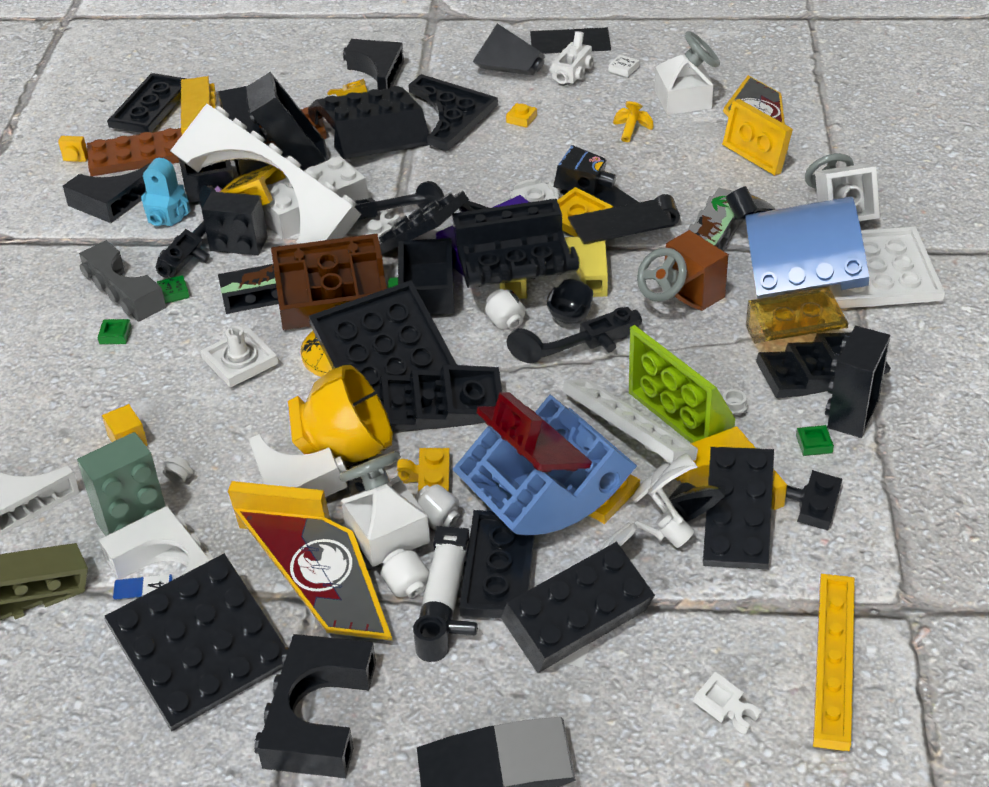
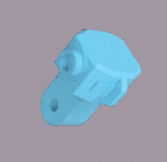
M155 158L143 173L146 192L141 196L144 211L148 223L154 226H173L191 211L187 194H185L184 185L178 184L175 168L172 163L164 158Z

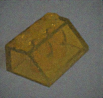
M829 287L748 300L746 328L754 344L848 328L849 323Z

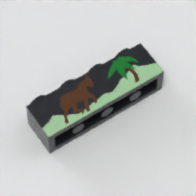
M273 264L218 274L226 314L279 304Z

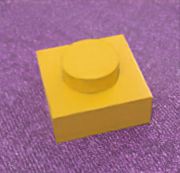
M516 103L506 114V123L527 128L537 117V108Z
M61 136L58 143L63 161H87L88 153L84 136Z

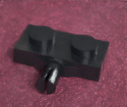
M812 470L809 483L803 489L787 485L786 498L800 501V513L797 522L828 531L842 478Z

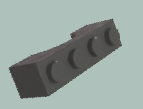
M107 240L79 253L82 262L80 270L84 277L90 278L99 290H104L108 294L112 302H117L127 315H132L138 322L166 308L161 286L148 275L140 277L121 276L125 271L120 251Z

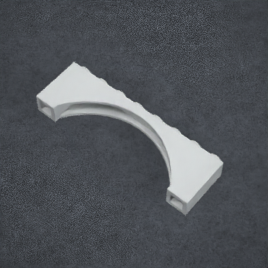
M206 103L170 150L181 161L198 173L203 167L234 159L262 161L284 172L294 188L300 210V237L296 241L297 244L344 238L361 216L355 208L357 203L345 194L342 198L336 194L338 190L328 182L324 184L318 182L319 177L308 168L305 172L299 168L301 164L291 156H288L287 159L281 156L283 152L272 143L269 146L264 144L265 139L254 130L251 133L247 132L245 124L237 118L233 121L228 118L230 115L219 106L214 109Z

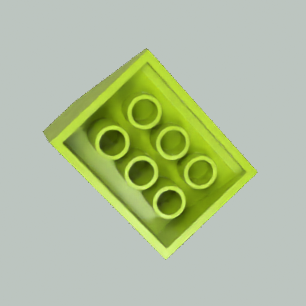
M636 325L630 327L628 392L690 443L735 427V417L716 386Z

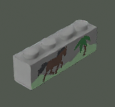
M718 188L713 196H709L704 210L699 211L696 222L691 224L688 230H691L724 251L742 221H737L726 200V196L733 191Z

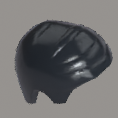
M563 280L557 288L554 287L548 294V310L558 321L566 324L578 323L584 320L590 313L593 302V290L580 280Z

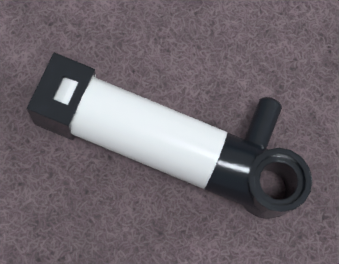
M437 526L433 541L434 555L420 615L413 625L416 654L423 661L437 662L447 655L449 651V633L473 636L477 634L478 624L476 622L452 620L463 567L466 566L469 528Z

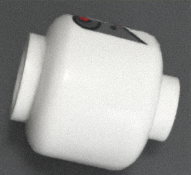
M498 289L488 296L485 306L487 316L501 330L507 328L513 330L519 327L523 322L522 318L526 312L525 305L512 290Z

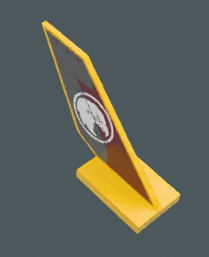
M748 75L723 109V112L728 117L722 145L775 176L782 172L793 129L785 125L781 93Z
M231 481L228 493L239 528L249 530L327 633L392 640L355 535L352 530L331 521L324 490Z

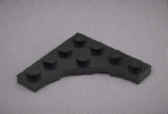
M423 74L419 75L409 84V93L429 102L439 116L436 127L427 136V143L440 150L448 151L498 106V97Z

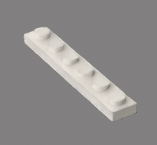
M589 379L564 381L562 392L572 397L574 402L584 405L590 409L592 414L601 416L608 421L609 425L624 431L627 437L639 441L645 445L644 447L647 450L656 452L664 458L665 462L671 464L685 453L692 460H696L698 448Z

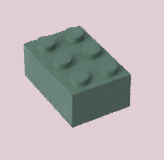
M135 432L77 459L96 523L105 536L165 507L152 453Z

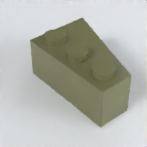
M77 543L0 554V620L10 616H14L16 620L25 616L23 611L44 604L46 608L84 593L88 567Z

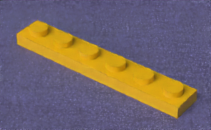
M821 574L813 747L850 751L855 577Z

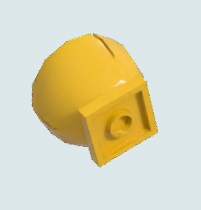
M344 365L330 370L313 384L306 402L299 396L288 401L292 443L304 455L330 448L335 458L341 456L343 461L358 462L381 454L392 446L393 432L387 413L377 394L353 406V403L373 393L375 390L363 374L352 365Z

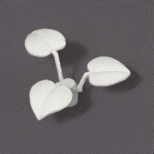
M687 453L678 457L671 464L667 462L662 464L653 475L641 483L633 494L632 500L638 502L648 493L664 512L656 522L659 529L656 530L639 521H635L632 524L627 523L605 542L601 550L616 541L621 547L638 529L655 535L659 540L666 537L676 548L681 547L689 540L695 530L678 514L663 490V486L689 470L698 468Z

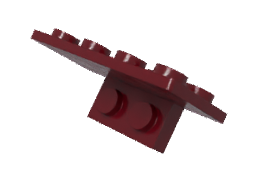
M499 392L496 406H479L476 413L485 423L497 431L503 440L508 441L517 450L518 454L530 461L536 470L548 473L552 470L565 469L567 471H577L578 469L590 468L592 461L510 392Z

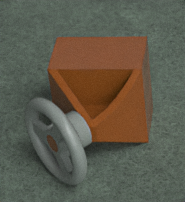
M688 230L667 242L666 248L656 249L643 259L637 274L638 287L641 293L649 300L660 302L675 297L681 302L703 311L725 298L729 254L691 230ZM665 256L662 266L657 267L655 270H647L652 261L658 257ZM646 280H656L664 292H652L647 287Z

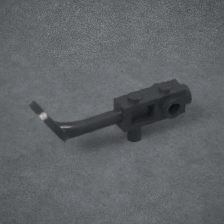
M426 181L417 187L415 194L380 201L367 198L355 200L354 202L357 203L355 208L361 214L358 220L378 216L377 211L418 204V207L423 210L425 206L434 200L439 203L438 201L444 197V193L436 183Z
M203 185L200 189L199 200L201 209L210 193L216 192L212 185ZM204 220L193 232L185 229L179 236L177 235L166 250L161 251L155 267L160 276L175 277L193 257L203 263L207 262L210 254L200 249L203 242L202 237L206 233Z
M628 306L620 307L613 312L580 323V333L549 343H542L540 338L533 332L518 328L513 330L507 337V347L514 357L525 363H536L543 357L582 343H586L590 349L602 345L610 353L616 349V344L613 341L625 339L630 335V327L633 325L639 328V325L642 324V317L636 309L631 311Z

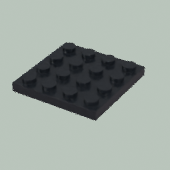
M412 280L309 316V323L332 369L344 365H352L363 374L375 390L373 393L353 403V406L375 394L381 400L379 384L381 375L410 376L412 370L440 371L443 364L457 365Z
M225 553L104 616L106 624L171 732L283 668L282 655L285 645Z

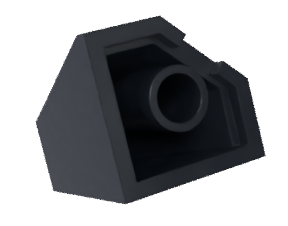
M497 23L474 58L473 63L481 69L534 75L535 72L540 71L543 67L546 56Z

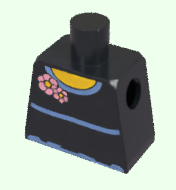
M571 145L557 166L553 187L568 191L576 187L593 195L599 185L612 189L616 181V175L605 171L607 162L605 158Z

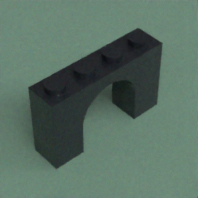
M293 634L290 646L285 647L283 651L281 675L277 674L274 679L272 703H267L265 707L263 731L258 732L255 738L254 751L256 754H259L262 769L346 779L354 749L350 727L306 722L296 716L294 710L304 696L320 688L339 687L369 691L376 666L373 642Z

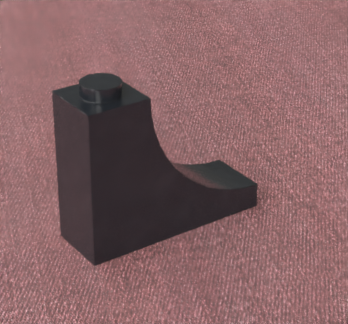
M351 39L343 50V59L347 62V70L363 72L377 81L378 90L390 89L404 63L402 42Z
M151 163L136 171L119 176L93 177L78 174L63 185L68 206L108 223L114 222L142 201L141 196L146 192L143 173Z

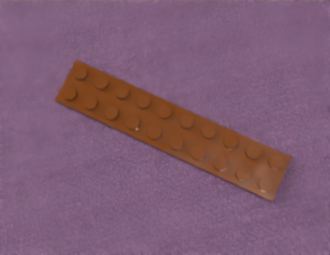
M308 107L301 109L320 135L327 139L323 118L319 119L318 124L315 125L309 117ZM168 128L159 132H143L139 135L119 136L114 139H98L88 142L87 153L90 176L140 169L151 163L155 158L167 159L172 164L179 163V158L170 150L182 136L181 128ZM267 139V142H264L265 144H269V145H270V143H272V144H274V145L276 146V144H275V142H274L273 140H272V141H269V140Z

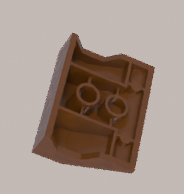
M378 234L271 247L283 330L311 327L309 323L310 315L387 289Z

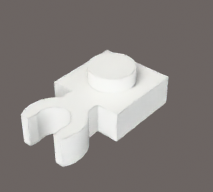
M382 212L380 220L371 219L358 232V236L378 234L379 237L388 229L393 230L395 228L394 223L399 220V215L396 214L393 218L389 219L388 212Z
M716 671L693 699L694 703L721 723L728 716L732 719L734 728L743 734L747 733L750 724L742 716H749L752 720L756 721L761 713L755 705L742 703L740 700L744 692Z

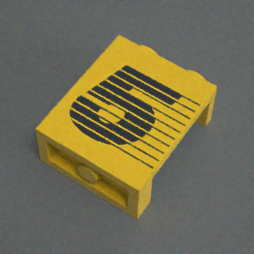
M269 165L236 177L220 192L261 196L263 206L273 200L266 185L276 183L286 177L281 170Z

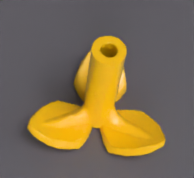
M626 101L625 106L628 109L621 108L616 113L613 124L626 123L621 140L623 142H630L636 121L650 130L653 129L654 125L651 116L647 112L639 111L643 107L641 104Z

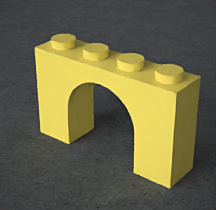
M565 237L570 254L572 246L576 250L579 269L575 272L578 274L580 281L587 284L593 290V297H607L608 272L605 240L583 244L579 237ZM527 279L500 283V289L512 290L519 299H527Z

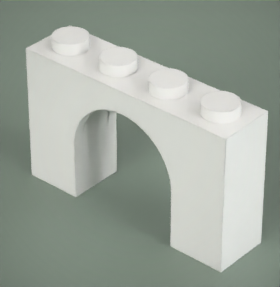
M168 506L99 539L105 562L118 580L159 561L180 562L187 566L183 573L185 574L214 559L209 552L204 553L202 551V546L194 533L189 534L187 532L183 518L179 514L175 516Z

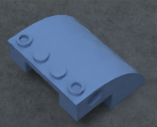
M852 196L745 215L759 304L786 300L785 293L836 284H840L841 290L869 286V272L862 233Z
M551 394L535 413L592 461L590 468L578 469L577 471H567L565 469L552 470L548 473L538 471L530 461L518 454L517 450L508 441L503 440L497 431L488 426L452 469L514 533L519 535L547 534L562 530L581 521L603 505L637 467L634 462L571 408H567Z

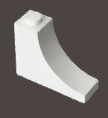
M260 434L249 438L263 483L266 485L324 490L325 497L348 487L347 483L342 482L339 478L340 474L347 470L341 456L335 458L330 448L311 454L288 455L270 448Z
M68 465L53 472L35 476H12L0 472V536L80 493L74 473Z

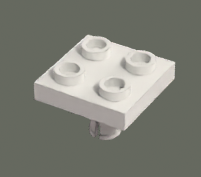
M231 326L233 335H231V330L228 328L225 331L227 338L200 350L202 359L230 388L279 364L277 355L249 327L243 330L240 326Z

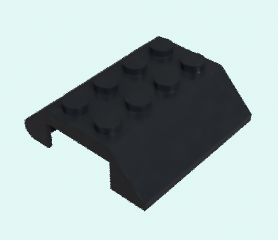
M393 86L390 89L383 90L372 89L369 92L363 93L351 92L343 96H327L322 99H316L308 107L309 117L315 125L318 124L319 119L324 117L335 130L334 148L343 159L428 145L427 136L429 131L423 109L400 86Z
M557 199L452 214L458 257L467 288L562 275L579 269L576 250L572 246L570 254L562 232V212Z

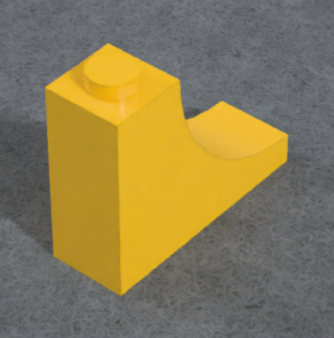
M737 426L690 443L698 448L696 460H693L698 468L689 470L675 479L681 481V483H690L695 487L708 486L711 447L755 448V446ZM773 469L772 509L776 510L785 506L787 484Z

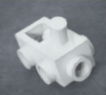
M575 31L574 41L563 49L561 54L551 64L550 72L552 78L560 84H573L577 79L582 80L585 69H591L593 66L592 46L582 44L583 32Z

